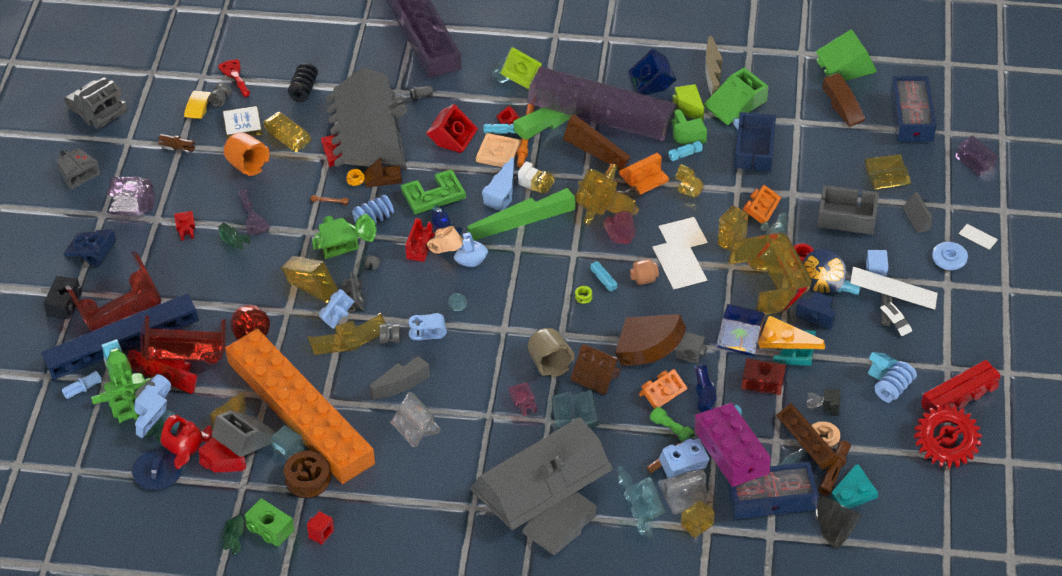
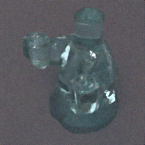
M782 212L779 214L777 221L771 227L766 221L764 224L761 223V230L767 231V239L768 234L780 233L771 243L780 244L785 240L786 213Z

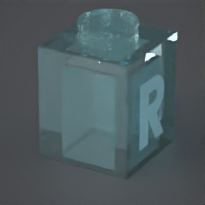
M285 425L271 437L273 451L287 460L292 455L304 450L303 437Z

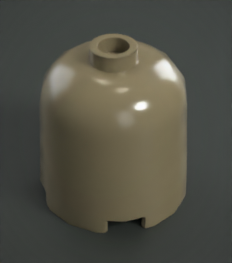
M543 328L533 333L527 345L529 355L542 376L551 375L552 378H555L569 370L568 365L575 359L574 352L557 330Z

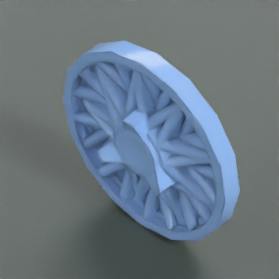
M943 242L933 249L932 258L936 265L943 269L957 270L967 263L968 254L965 248L957 243Z

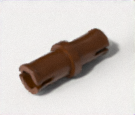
M160 134L158 140H162L158 141L159 145L169 146L174 150L182 149L193 152L195 146H193L196 144L195 141L182 139L181 136L173 137Z

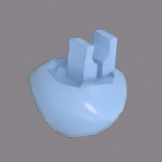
M470 232L464 233L463 245L456 251L454 259L463 266L476 267L486 258L488 250L483 244L473 240Z

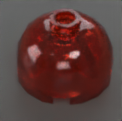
M251 304L243 305L232 314L230 328L238 340L256 329H259L266 336L270 329V319L265 311L258 306Z

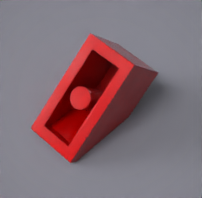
M214 437L198 449L200 464L206 469L209 468L214 473L244 471L246 469L244 456L236 455Z

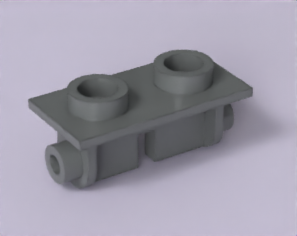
M350 272V278L344 279L342 283L343 291L355 301L349 308V311L353 312L358 307L365 311V297L361 291L363 284L359 277L356 278Z

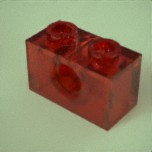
M746 358L742 389L781 395L786 365Z

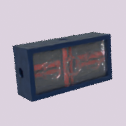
M893 76L890 93L897 142H934L936 121L929 77Z
M810 462L770 466V473L768 475L734 487L727 480V490L734 519L812 511L817 508L818 492Z

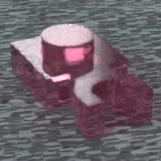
M527 382L508 388L515 406H521L523 416H527V408L532 409L533 413L537 412V406L533 402L534 395Z

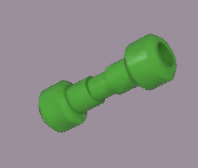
M656 407L651 412L650 420L670 428L672 432L678 435L680 441L694 439L695 431L693 429L675 423L661 407Z

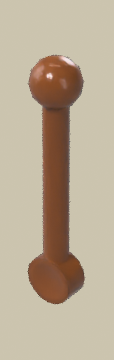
M312 195L310 198L313 202L318 200L337 202L342 205L349 204L348 198L334 199L317 197L316 195Z

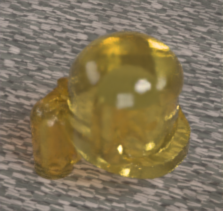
M680 164L675 178L682 182L678 192L692 198L698 197L703 190L704 184L701 179L694 176L695 172L693 169Z

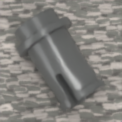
M432 86L413 87L410 89L411 99L417 101L419 98L433 96Z

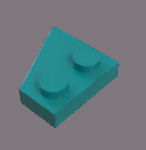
M802 330L816 336V331ZM783 349L779 355L773 357V362L779 365L812 366L814 349Z
M857 464L832 491L831 497L840 511L843 512L878 498V491L859 464Z

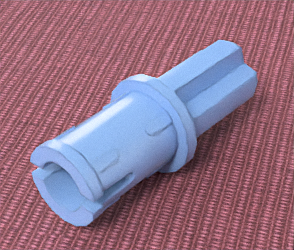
M94 371L90 375L82 379L78 378L76 382L63 388L62 393L65 398L69 399L82 391L87 392L88 388L102 382L101 377L97 371Z

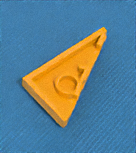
M772 316L768 317L758 341L760 348L825 349L824 340Z

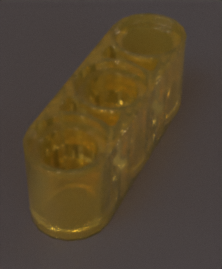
M281 112L275 113L263 122L268 133L294 152L299 151L311 142L308 132Z

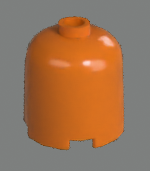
M243 132L235 133L227 139L224 145V156L227 161L248 176L260 173L262 171L261 167L265 162L268 163L269 148L249 134Z

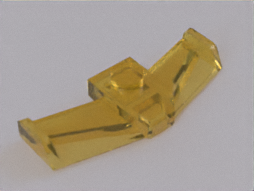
M379 313L378 316L358 327L355 326L352 320L335 326L336 334L317 337L307 336L314 355L352 351L380 336V324H386L382 314Z

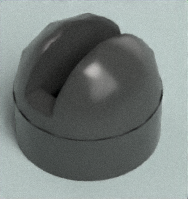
M367 255L365 259L366 268L370 269V266H373L372 270H376L380 265L381 259Z

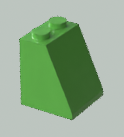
M852 29L815 51L819 57L816 61L821 68L825 67L824 73L827 77L839 73L847 81L877 72L867 50Z

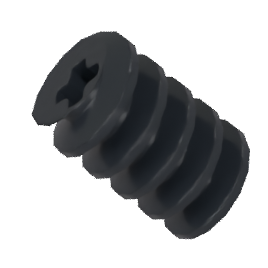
M302 63L297 66L288 87V94L293 100L305 102L308 99L318 75V70L315 66L309 63Z

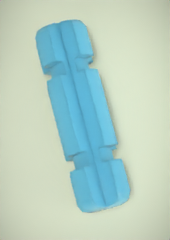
M485 124L484 133L508 134V132H511L513 134L515 133L514 124Z
M700 141L692 143L693 145L687 144L677 148V150H670L668 156L671 161L679 159L678 157L683 158L694 154V152L702 151L703 146Z
M598 261L590 265V270L596 274V277L603 285H606L605 287L609 291L617 289V282L611 279L612 276Z

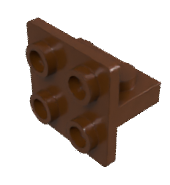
M583 344L577 357L571 381L605 395L608 392L611 380L619 377L621 369L616 368L618 358Z

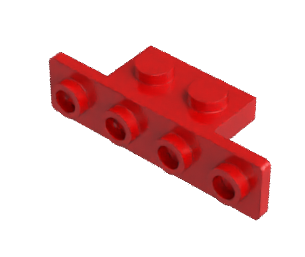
M135 350L128 352L127 358L132 371L150 378L159 374L165 377L171 383V386L190 394L195 392L197 375L188 372L190 371L191 363L184 361L183 358L168 355L163 350H157L148 356Z

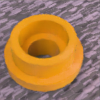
M352 169L348 172L346 180L349 185L358 186L364 182L365 177L359 169Z

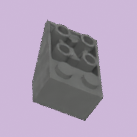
M232 410L216 417L212 437L240 457L283 438L256 417Z

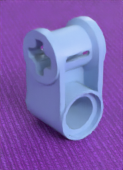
M442 314L414 315L409 319V326L411 327L409 337L414 341L441 339L447 333Z

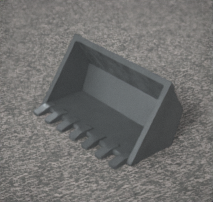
M362 67L341 84L334 87V92L326 97V102L328 103L335 100L327 108L329 113L336 111L329 118V123L332 124L338 121L330 129L331 134L339 132L332 139V144L336 145L341 142V145L333 150V154L335 156L343 154L335 160V166L338 167L342 164L371 166L381 158L382 167L400 166V169L407 170L399 118L408 111L405 105V97L400 96L395 99L394 91L391 89L386 74Z
M579 417L480 475L470 487V490L511 530H514L613 469L611 463L607 460L600 439Z

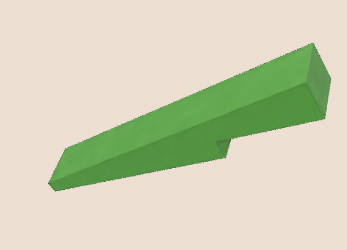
M596 85L588 87L514 120V132L521 138L528 140L547 127L552 129L568 121L573 114L577 115L606 98L607 94Z
M566 188L537 202L531 197L468 225L467 231L471 233L473 240H478L575 210V196Z

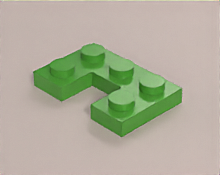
M452 169L435 174V180L439 187L424 192L418 180L401 185V191L414 215L466 198V193Z

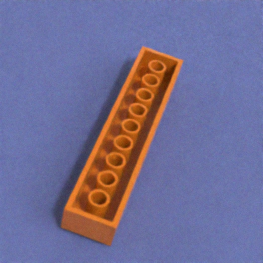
M259 329L225 347L229 365L310 451L320 453L327 459L329 471L342 485L375 464L374 449Z

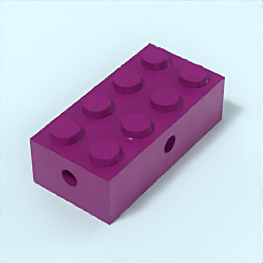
M732 402L695 415L696 435L700 438L732 487L770 473V455Z

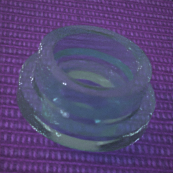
M454 293L448 300V306L451 310L461 311L466 308L467 299L461 293Z

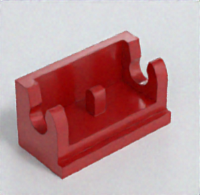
M415 219L405 244L406 259L425 262L429 252L427 243L435 236L431 222H428L427 227H423L421 219Z

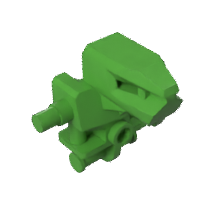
M118 348L110 351L106 362L111 381L104 384L105 392L99 393V395L93 396L91 399L93 405L108 401L113 416L118 418L119 423L134 418L135 421L140 416L134 411L135 392L151 378L144 379L141 373L132 374L131 365L125 354Z

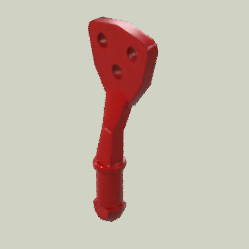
M229 60L219 64V70L224 75L236 80L237 87L241 90L242 95L249 97L250 91L247 89L245 82L239 77L241 70L239 60Z

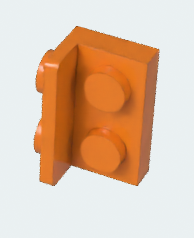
M763 185L759 190L756 188L750 195L752 200H748L744 205V213L741 217L745 219L748 215H751L761 224L765 225L782 197L766 185Z
M675 369L669 373L665 370L657 376L658 380L655 382L650 380L641 386L643 390L639 393V396L645 395L655 409L656 407H662L688 388Z

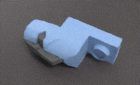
M159 374L152 377L135 392L134 411L140 415L135 423L136 435L141 438L147 434L166 411L167 400L165 397L171 389V383Z

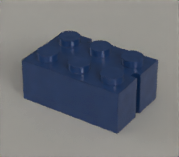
M740 112L734 168L751 170V167H755V170L771 172L776 115Z

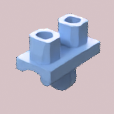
M341 289L338 292H334L330 297L331 300L328 305L319 311V317L333 329L343 316L347 317L349 315L347 311L355 302Z

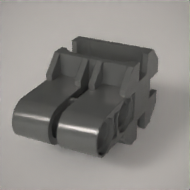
M104 77L98 81L93 80L81 87L80 90H76L64 97L67 107L71 111L80 114L87 125L91 126L93 124L96 129L123 115L128 109L126 102L120 99V96L123 95L120 88L112 80L108 83L107 78Z

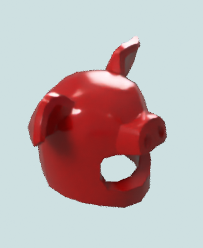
M172 415L164 423L161 444L177 455L174 459V466L176 469H180L190 460V456L197 452L202 442H208L212 439L213 431L211 425L200 431L193 422L187 421L179 415ZM179 422L178 431L174 436L170 432L171 428L175 423Z

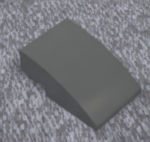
M575 492L530 519L522 533L552 555H555L581 534L582 528L595 518L597 505L578 492Z

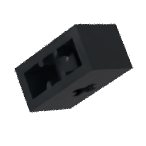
M56 275L43 303L47 317L69 320L71 313L75 311L77 299L82 295V287L79 285L78 278Z

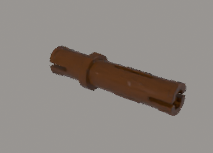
M845 440L838 443L835 451L838 458L829 465L818 489L823 495L831 494L840 470L846 464V457L851 444Z

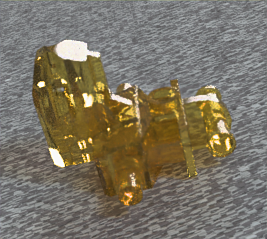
M611 163L605 175L594 169H587L583 181H578L577 184L580 187L574 196L577 203L588 209L583 220L585 224L590 225L595 215H603L605 210L620 216L637 215L639 208L636 202L627 195L616 191L617 181L613 177L618 166Z

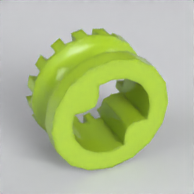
M588 286L578 287L575 290L576 301L581 304L591 302V288Z

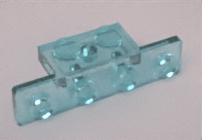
M619 466L618 471L620 475H618V479L622 486H625L626 491L624 495L628 502L632 504L630 510L639 522L637 528L641 535H646L651 540L654 536L648 522L666 513L655 483L649 476L633 485L629 473L622 466Z

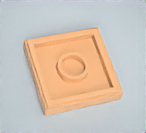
M486 133L477 153L476 162L503 167L511 158L515 160L521 140Z

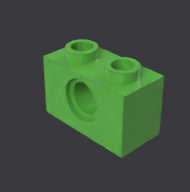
M262 498L245 514L247 529L252 533L259 534L267 543H272L277 547L295 531L293 518Z

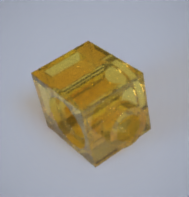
M700 500L682 512L681 526L696 538L714 525L715 513L709 505L704 504Z

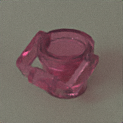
M620 211L615 214V217H606L603 224L610 239L615 243H631L636 234L632 214L627 211Z

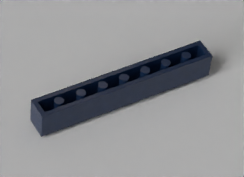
M186 293L41 352L52 380H55L104 360L102 344L117 339L122 352L141 345V341L144 344L198 322L199 318L189 294Z

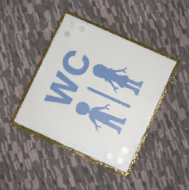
M258 106L222 111L227 139L233 134L240 132L251 136L263 134Z

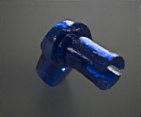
M438 205L434 206L431 220L435 227L443 229L453 226L461 236L462 228L451 223L447 212L441 205L439 208Z
M698 365L694 368L698 382L695 388L700 397L697 407L701 412H705L713 408L717 401V394L714 383L709 379L707 365Z

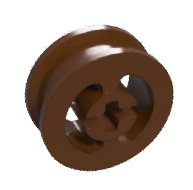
M301 451L292 455L284 466L285 484L289 492L300 498H313L322 494L330 483L327 459L314 451Z

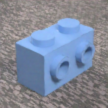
M700 438L695 440L687 439L677 446L669 445L665 447L659 460L668 480L706 468L709 457Z

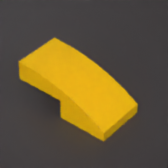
M193 91L188 100L184 117L202 119L206 113V105L209 103L208 95L211 92Z

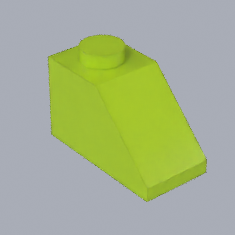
M696 84L675 87L672 103L676 105L677 110L681 109L682 113L690 118H701L704 121V106Z

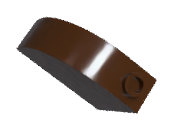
M680 314L626 318L615 354L622 366L655 362L671 353L679 345L685 334L686 325Z

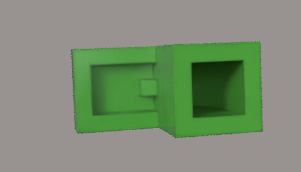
M681 109L674 111V119H672L674 140L682 145H693L692 143L700 141L701 144L706 143L707 129L701 118L687 121Z

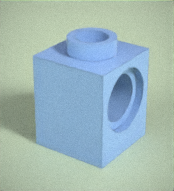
M867 250L866 271L887 277V250Z

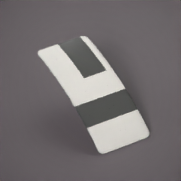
M891 302L880 307L894 323L901 336L912 332L907 320Z

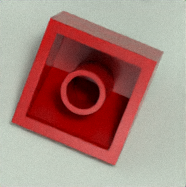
M452 104L441 110L426 134L437 146L462 153L478 128L455 104Z

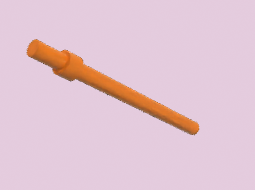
M535 89L530 90L526 115L534 112L537 90ZM523 138L517 150V167L519 168L524 165L525 158L528 156V140Z

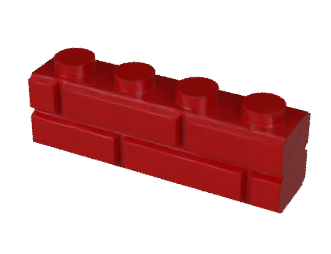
M984 360L924 393L921 405L927 412H929L930 408L937 411V405L944 409L946 404L949 405L950 409L954 405L962 409L971 400H979L984 393L995 391L999 386L1001 375L987 360Z

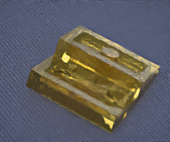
M901 154L865 159L867 173L874 189L911 184L907 167H904Z

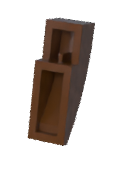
M837 73L823 78L822 89L830 97L831 106L847 125L851 127L865 122L863 112L842 76Z

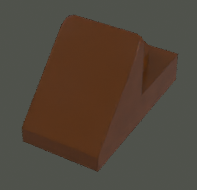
M381 158L364 172L366 188L402 184L400 166L382 168Z

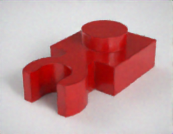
M187 211L174 214L176 229L180 234V239L184 241V236L187 234L191 235V239H194L193 229H195L193 212Z

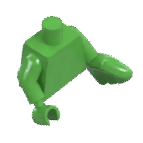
M363 214L357 219L356 224L353 225L347 223L344 218L334 220L332 216H327L323 219V224L319 225V232L312 239L313 250L322 248L325 259L359 249L358 237L367 242L374 241L377 232L375 221L368 214Z

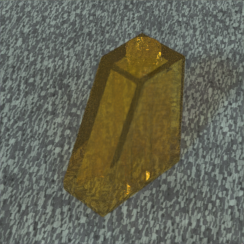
M292 256L281 267L288 283L325 303L330 300L334 292H338L324 261Z

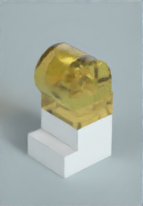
M527 161L518 171V185L534 191L547 193L555 183V178L551 173L537 170Z

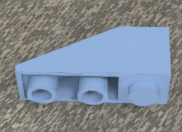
M514 158L505 163L501 171L494 175L491 183L484 187L482 191L484 205L502 211L511 203L514 183Z

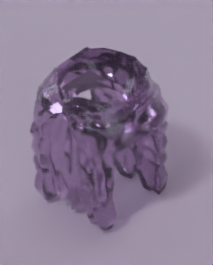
M115 176L111 178V185L107 190V195L114 196V202L111 203V208H109L110 214L143 215L153 209L155 194L152 189L154 186L151 180L137 176Z

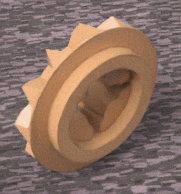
M817 422L811 425L819 435H828L827 439L822 438L830 447H835L839 443L840 431L832 423Z

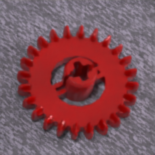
M947 404L944 409L937 405V411L930 408V414L923 413L922 417L924 419H918V424L920 425L915 426V431L918 432L914 434V438L919 439L916 441V446L922 445L919 453L927 452L925 460L933 457L932 465L939 460L940 468L946 462L948 469H950L952 462L955 463L956 468H959L960 460L966 465L967 457L970 460L974 459L973 453L978 454L979 450L977 447L981 446V442L977 439H981L982 435L977 433L981 428L974 426L977 420H970V413L965 415L963 408L957 411V406L954 405L950 409ZM952 423L956 425V427L951 425L943 426L938 437H933V431L939 424ZM962 433V443L958 447L952 448L956 443L958 435Z

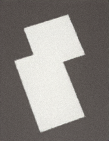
M691 217L660 225L659 228L667 243L653 246L652 248L673 289L708 281L690 248L708 243L696 219Z

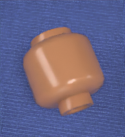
M651 259L635 261L633 269H630L631 280H635L638 285L654 283L656 278L659 277L656 262L653 263Z

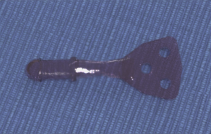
M241 189L239 197H241L243 207L249 215L246 222L247 235H258L268 231L269 224L252 210V203L248 198L247 191Z

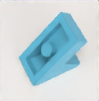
M872 352L869 360L873 361V364L868 374L880 380L899 361L885 353Z

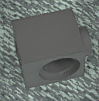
M685 332L681 342L676 347V358L698 364L701 357H705L707 352L705 337Z

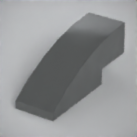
M419 356L404 367L397 363L370 385L371 398L373 400L387 398L422 383L430 377L429 364Z

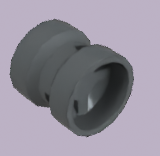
M219 82L208 95V99L214 106L222 107L226 99L231 96L232 89L227 84Z
M380 324V344H386L389 341L400 343V324H393L392 326Z

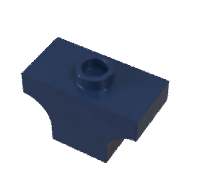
M816 291L811 298H800L797 302L796 316L831 330L834 326L836 312L832 310L833 298Z

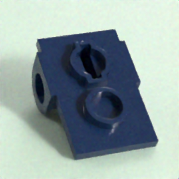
M106 229L96 230V232L78 233L63 254L65 256L81 255L88 264L98 267L116 242L114 230Z

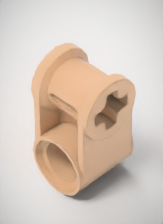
M453 226L437 229L434 238L428 241L427 246L433 253L440 254L459 249L463 245V239Z

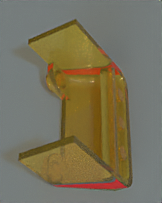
M774 233L733 240L728 263L747 262L756 271L767 270L777 289L759 293L755 316L786 311L810 290L812 280L787 235Z

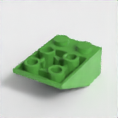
M744 67L732 74L704 103V107L726 125L734 122V119H739L740 112L749 113L767 102L768 85Z

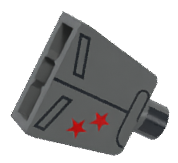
M64 149L59 153V158L57 159L59 171L70 190L100 175L98 162L81 149H75L71 152Z

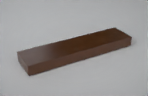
M792 403L776 415L822 470L838 458L836 453Z

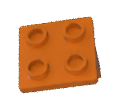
M658 152L619 171V175L638 195H642L669 181V177L661 170L662 157Z

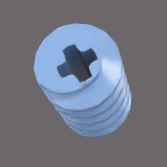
M382 195L381 198H375L374 201L371 200L367 204H361V207L356 206L352 210V215L356 223L361 215L368 214L376 224L377 217L380 221H383V215L386 218H390L389 212L393 214L394 209L389 198L386 195Z
M896 362L880 381L875 384L876 394L880 399L888 403L892 402L893 399H897L908 385L917 378L915 369L906 362Z

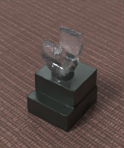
M824 389V397L815 393H808V400L814 401H807V407L815 408L823 405V411L831 412V416H839L841 389Z

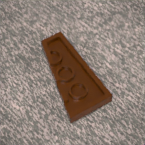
M575 114L569 118L563 140L619 170L627 167L631 156Z

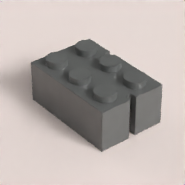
M823 185L817 227L873 235L879 192L862 190L861 204L858 206L859 190Z

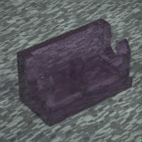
M973 135L959 144L958 147L962 149L956 152L955 157L978 176L982 177L995 169L998 155Z

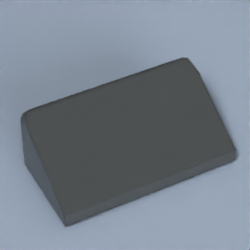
M914 192L904 205L903 210L917 233L930 231L933 217L920 195Z

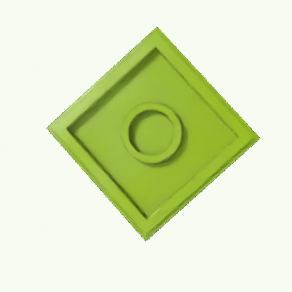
M512 47L509 50L500 74L531 90L542 63Z

